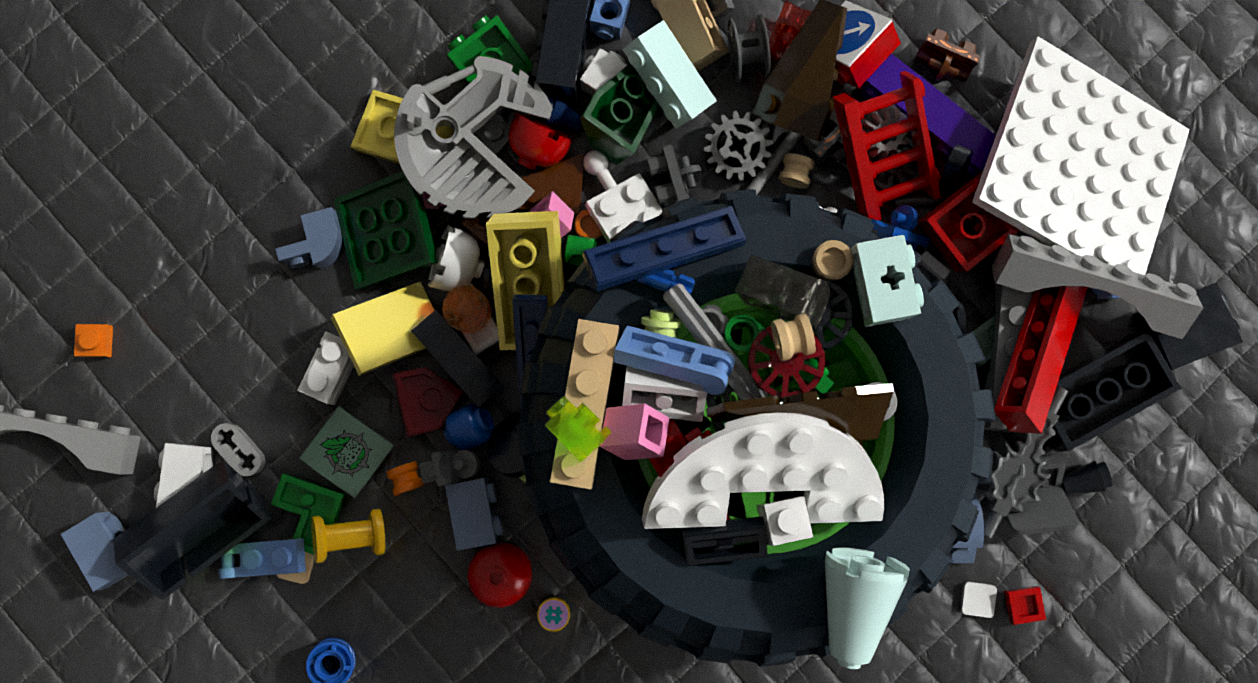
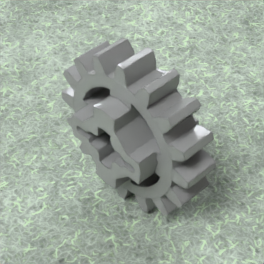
M737 111L733 112V119L731 120L722 115L723 124L719 126L712 123L711 126L715 130L714 135L706 134L705 136L712 143L710 146L704 147V151L713 154L707 162L709 164L717 162L718 166L715 172L719 174L726 170V178L731 180L734 173L738 174L740 181L744 180V173L746 172L755 177L754 168L758 166L761 169H765L766 166L762 162L763 157L771 158L772 156L770 152L765 151L766 147L773 145V140H765L764 138L770 132L769 128L762 130L759 128L762 123L760 118L751 122L750 112H747L743 119L739 118ZM735 125L747 126L753 132L751 131L748 134L738 132ZM725 131L727 135L725 145L718 150L719 138ZM732 133L741 142L747 141V144L743 147L746 156L745 160L737 151L731 152L730 150L734 146ZM760 142L758 156L752 161L750 157L752 147ZM730 158L740 160L743 167H731L723 161Z

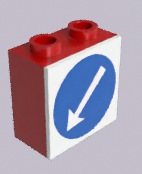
M845 0L841 5L847 8L842 48L837 51L835 69L839 70L837 81L841 84L848 83L860 88L901 42L892 19Z

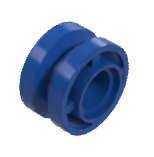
M329 637L321 640L314 646L306 661V671L309 679L313 683H346L356 664L355 651L342 638ZM328 655L336 656L340 661V667L336 670L327 669L323 665V658Z

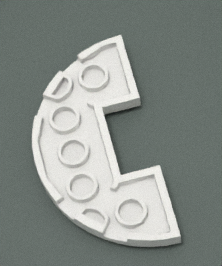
M781 412L762 413L724 423L725 429L705 439L698 436L685 445L673 456L674 463L663 476H657L648 493L642 515L644 529L726 526L730 493L804 491L810 523L882 521L884 494L877 470L866 451L850 434H844L830 427L827 421L809 415Z

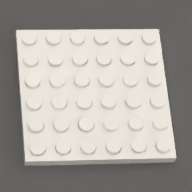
M1038 36L1030 41L972 203L1047 246H1062L1070 251V253L1080 256L1092 255L1103 263L1113 266L1121 264L1130 268L1133 272L1145 275L1190 129Z

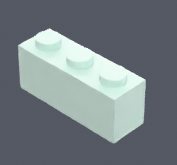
M664 20L622 49L628 57L630 64L637 70L645 82L648 91L655 97L663 109L666 118L671 121L675 129L692 120L717 101Z

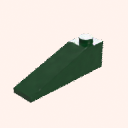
M628 64L593 93L580 117L590 146L594 150L606 155L608 160L615 165L624 161L635 153L659 103L648 91L645 82L631 64Z

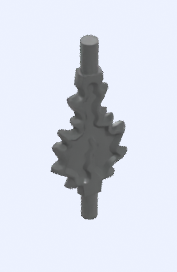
M1060 386L1056 387L1042 434L1023 433L1022 440L1016 441V450L1011 449L1004 442L1002 455L997 451L993 452L991 479L988 483L990 488L984 492V495L992 501L989 506L991 511L984 522V535L992 538L1003 516L1006 517L1010 511L1021 513L1023 512V504L1041 501L1036 490L1051 475L1040 472L1047 460H1042L1039 457L1045 454V451L1042 449L1044 443L1056 434L1052 427L1059 418L1057 412L1068 390Z

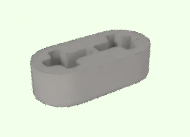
M224 423L218 425L212 431L211 443L213 447L234 470L242 476H255L261 473L266 463L265 456L242 428L235 424ZM224 431L234 433L231 439L236 444V448L231 444L222 443L225 438L222 434ZM241 451L246 456H255V459L252 461L255 466L254 468H244L242 466L246 461L241 456Z

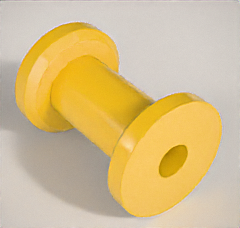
M372 509L368 520L325 525L323 518L320 516H312V544L316 563H323L329 551L371 546L372 552L376 555H383L385 553V530L380 509Z

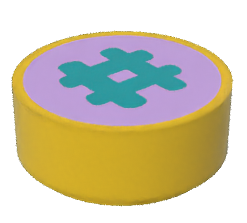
M558 597L544 600L538 609V621L548 631L555 632L563 629L570 619L569 605Z

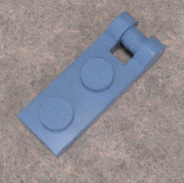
M628 325L614 350L613 361L635 369H642L673 379L701 385L711 395H719L725 391L728 376L732 373L735 365L733 355L727 351Z
M304 538L239 543L221 556V568L218 569L219 579L305 572ZM234 554H240V566H235Z

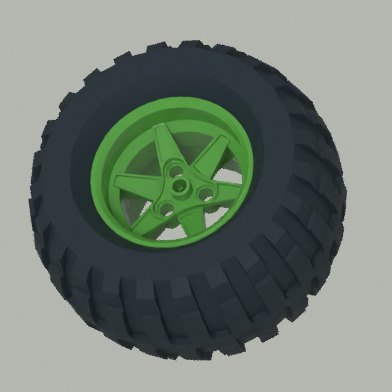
M747 189L724 192L720 194L718 199L697 202V199L694 197L687 198L663 208L662 214L643 223L634 220L613 236L610 242L732 206L747 239L745 245L680 265L670 270L675 271L674 275L676 276L683 274L695 280L691 297L700 308L703 309L706 305H716L721 308L722 314L727 316L728 321L738 315H747L754 318L764 328H767L773 320H778V308L788 289L805 279H821L812 268V256L822 243L829 240H837L843 242L851 249L856 243L881 238L871 231L874 226L871 223L872 219L845 208H840L836 213L819 208V202H815L816 197L781 193L779 198L761 197V195L756 196V190ZM913 250L915 267L912 268L915 284L919 283L922 288L924 305L920 307L921 314L911 319L865 327L853 268L842 279L832 281L840 286L849 296L853 308V323L850 332L839 345L824 351L825 367L830 372L827 377L834 382L826 393L840 391L841 388L865 386L873 382H881L884 384L892 383L893 391L897 397L896 411L889 419L883 421L878 438L862 442V447L877 470L882 483L884 494L882 521L810 523L813 533L812 538L775 546L767 545L768 557L687 566L682 528L644 529L642 522L644 505L648 493L658 476L648 458L624 460L599 447L592 489L550 482L578 319L619 325L618 344L627 325L645 329V325L641 324V317L650 316V310L673 311L663 298L664 291L637 282L638 279L596 292L585 262L583 261L567 281L568 286L553 306H548L536 334L538 336L536 345L528 363L524 364L520 393L522 395L519 424L516 426L520 456L523 458L525 470V490L535 515L539 516L550 543L548 546L566 570H570L584 587L587 597L609 614L617 615L637 631V635L665 647L675 646L695 655L698 660L720 663L740 660L757 663L759 667L791 663L798 656L815 654L824 658L831 655L829 653L825 557L827 551L832 554L833 548H855L874 552L873 558L883 563H886L887 556L906 564L910 569L907 583L886 628L908 611L905 605L909 603L910 599L922 591L930 593L950 567V564L947 563L950 560L947 557L948 553L958 541L966 543L969 540L979 514L978 506L972 504V500L978 486L990 482L993 459L991 448L982 447L984 427L987 422L996 421L991 390L979 389L976 362L986 359L974 332L963 334L952 313V310L958 307L960 302L942 280H936L931 283L916 267L922 260L919 253ZM886 275L881 277L882 284L889 283L890 286L895 284L894 278H887ZM812 286L814 298H819L823 287ZM806 288L796 293L805 302L808 300ZM829 289L825 302L828 303L839 295ZM790 299L786 309L797 310L801 308L792 299ZM844 301L832 307L831 312H847ZM785 315V322L794 320L795 316ZM832 318L831 323L840 330H842L846 319ZM681 322V327L677 328L676 337L674 338L697 343ZM743 326L731 328L730 335L741 334V346L750 343L751 335L747 328ZM828 328L822 331L825 342H829L837 336ZM756 350L755 364L769 361V358L764 353ZM748 353L738 355L740 361L749 371ZM614 362L606 408L622 406L627 365ZM768 367L757 370V373L764 382L772 373V370ZM795 379L789 381L788 393L801 390ZM773 380L769 387L776 391H781L782 384L775 387ZM735 391L729 393L731 401H738ZM705 403V409H704V415H703V416H704L709 422L712 423L711 418H710V417H707L706 408H708V407H707V404ZM721 421V422H722L723 429H725L724 423H726V422H725V421ZM711 424L707 429L711 434H714V427ZM741 492L745 517L730 514L728 516L731 520L759 517L757 505L773 502L774 492Z

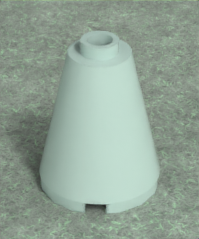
M833 548L832 554L827 551L825 557L829 653L836 658V662L840 666L849 669H859L861 665L871 662L907 583L910 569L906 564L887 556L886 563H883L873 558L874 552L855 548Z

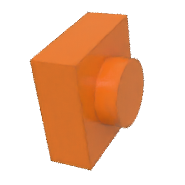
M76 324L74 356L112 357L113 326L108 324Z

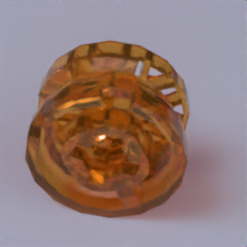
M472 286L454 288L447 294L443 302L442 310L445 320L450 326L462 333L478 332L487 326L491 319L492 308L490 301L481 291Z

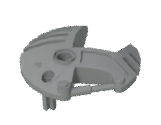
M479 56L474 60V65L452 75H445L423 86L420 84L412 85L399 106L395 121L394 140L401 169L408 182L420 196L426 192L431 196L427 202L435 207L440 203L446 205L447 207L443 211L448 214L454 215L458 210L466 211L462 216L463 218L475 219L480 213L491 212L486 217L488 219L493 214L511 213L521 208L535 192L473 135L504 107L549 121L553 108L539 85H536V82L534 83V88H532L528 84L529 76L522 70L519 71V76L513 73V65L507 62ZM476 73V78L448 104L443 105L432 96V94L451 86L450 84ZM443 125L449 126L453 129L454 135L451 138L443 139L436 134V130Z

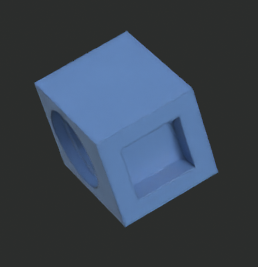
M595 0L590 17V31L602 39H620L629 10L630 0ZM606 11H612L617 14L611 20L604 19L601 15Z

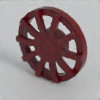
M771 325L762 330L753 340L748 352L749 373L758 388L769 396H778L779 399L813 390L821 380L825 369V352L817 336L814 334L816 346L814 354L805 356L802 353L793 354L791 359L781 361L776 348L771 350L760 345L762 339L769 335L774 344ZM756 350L770 356L769 361L755 364ZM818 358L817 369L803 364L806 359ZM770 367L772 373L763 382L757 370ZM800 370L814 375V378L807 386L798 373ZM777 376L782 377L781 391H776L769 387ZM793 376L801 390L788 393L789 377Z

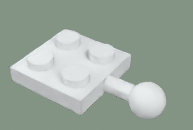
M596 150L586 154L583 161L585 170L589 174L596 175L606 191L586 201L585 207L607 243H610V239L634 220L643 223L662 214V208L640 173L617 185L607 169L608 158L606 155Z

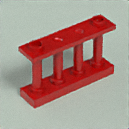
M907 71L899 73L902 88L869 100L859 102L846 93L832 97L858 213L878 221L882 220L879 208L883 206V203L922 189L934 200L941 198L939 190L941 176L937 168H935L923 103L925 87L920 78ZM905 101L908 118L868 133L863 131L861 120L864 119V115ZM911 131L913 148L875 162L869 160L867 150L870 149V145ZM916 160L919 177L880 191L875 189L873 179L877 177V174Z

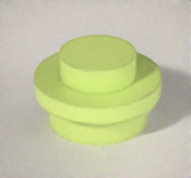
M652 309L650 310V316L641 317V324L645 325L644 330L676 337L677 328L681 327V321L674 318L673 311Z

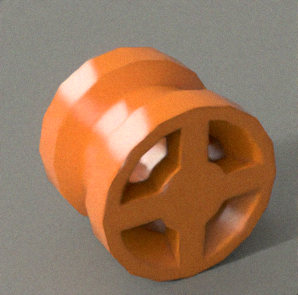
M417 461L386 471L387 478L392 480L394 485L392 489L394 497L425 486L422 478L417 473L419 467Z

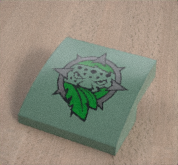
M338 405L302 453L300 459L333 484L356 498L394 444Z

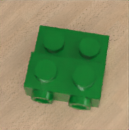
M487 15L483 16L471 26L475 32L466 39L461 34L447 45L450 51L445 56L457 71L474 65V60L479 56L495 58L513 65L512 72L518 76L520 70L528 74L533 67L532 61L497 15L491 19ZM476 73L463 79L470 84L476 78Z

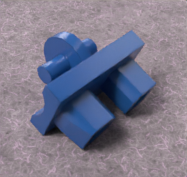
M899 206L891 214V225L872 219L871 223L874 224L872 229L877 231L876 235L881 239L904 235L906 245L910 244L913 250H916L917 245L928 246L930 238L911 232L918 224V213L911 206Z

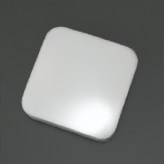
M966 581L962 589L961 612L966 615L986 618L993 617L997 588L991 584Z

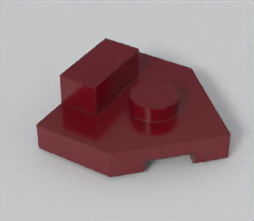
M427 367L393 373L396 396L407 437L439 430L464 392L461 388L441 378Z

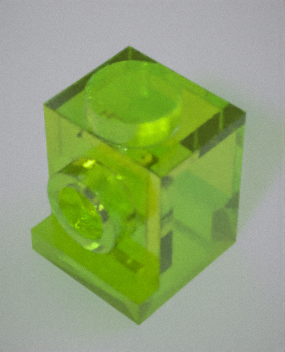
M565 396L546 413L551 419L545 426L581 463L612 434V431L607 426L600 432L595 428L600 419L583 402L576 408Z

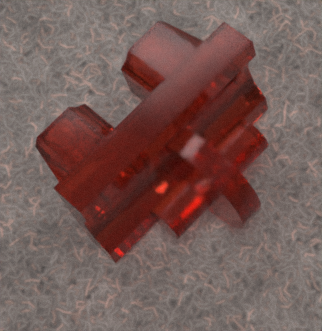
M785 1L769 39L770 57L772 59L780 61L811 14V10L799 8L791 2Z

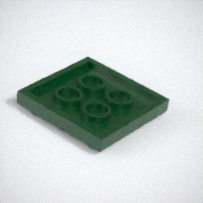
M403 171L334 199L355 290H365L438 263L422 195L420 196L413 189Z

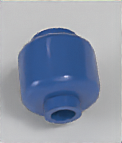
M470 403L447 416L444 435L450 445L456 446L460 450H472L491 438L494 421L490 412L485 407H478L476 404Z

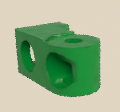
M568 235L564 260L565 269L576 271L584 261L582 257L583 251L597 247L598 241H595L594 238Z

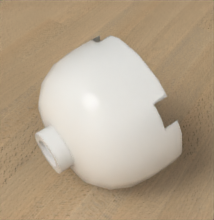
M448 225L441 239L446 240V243L441 244L440 248L437 247L436 256L438 263L431 266L428 279L431 281L428 286L442 291L453 292L467 287L473 277L479 279L483 271L484 261L479 259L480 248L477 241L469 233Z

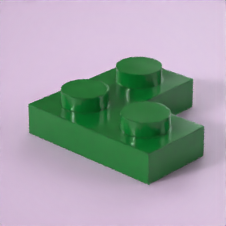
M282 474L271 505L301 515L293 539L304 538L305 552L314 555L311 530L312 516L323 518L325 525L336 524L346 494L289 474Z

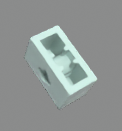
M899 235L856 243L850 250L853 254L852 268L865 327L911 319L921 314L920 307L924 305L923 292L920 284H915L912 268L915 267V255L910 244L906 245L905 236ZM886 275L887 278H894L895 284L893 286H890L889 283L882 284L881 277Z

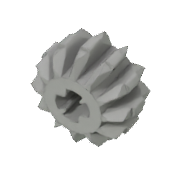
M891 105L867 114L866 118L861 120L862 129L868 133L908 117L901 113L898 107ZM911 131L870 145V149L867 150L870 157L877 155L883 159L888 156L889 152L893 155L897 154V146L899 144L907 145L903 136Z

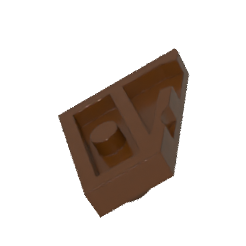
M579 154L554 166L546 167L521 177L535 192L517 211L529 212L531 208L553 191L574 212V216L580 214L585 155Z

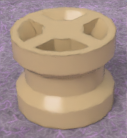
M785 154L783 158L784 171L780 172L778 181L795 188H808L810 184L808 175L809 171L814 168V160L799 154Z
M805 313L796 315L792 321L785 322L782 319L771 322L774 345L781 361L789 360L793 354L802 353L805 356L815 353L814 333L810 320Z

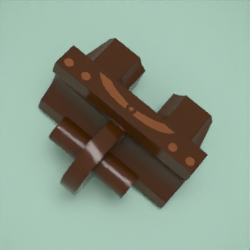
M938 28L932 34L928 33L914 60L937 70L934 77L936 81L941 82L946 74L966 82L980 59V56L976 54V45L968 41H961L958 46L947 42L949 39L948 33Z

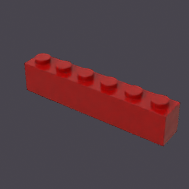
M1057 286L1033 292L994 409L997 416L1010 432L1042 434L1088 287Z

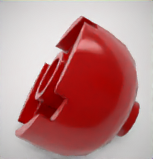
M516 111L509 127L508 143L511 150L519 156L517 162L529 169L535 170L537 165L550 167L563 160L572 145L573 139L568 138L567 134L552 126L542 124L536 120L532 122L530 121L531 116Z
M497 542L485 545L475 553L469 563L467 579L471 592L477 600L490 607L503 608L514 605L525 596L532 583L533 572L529 557L523 549L513 543Z

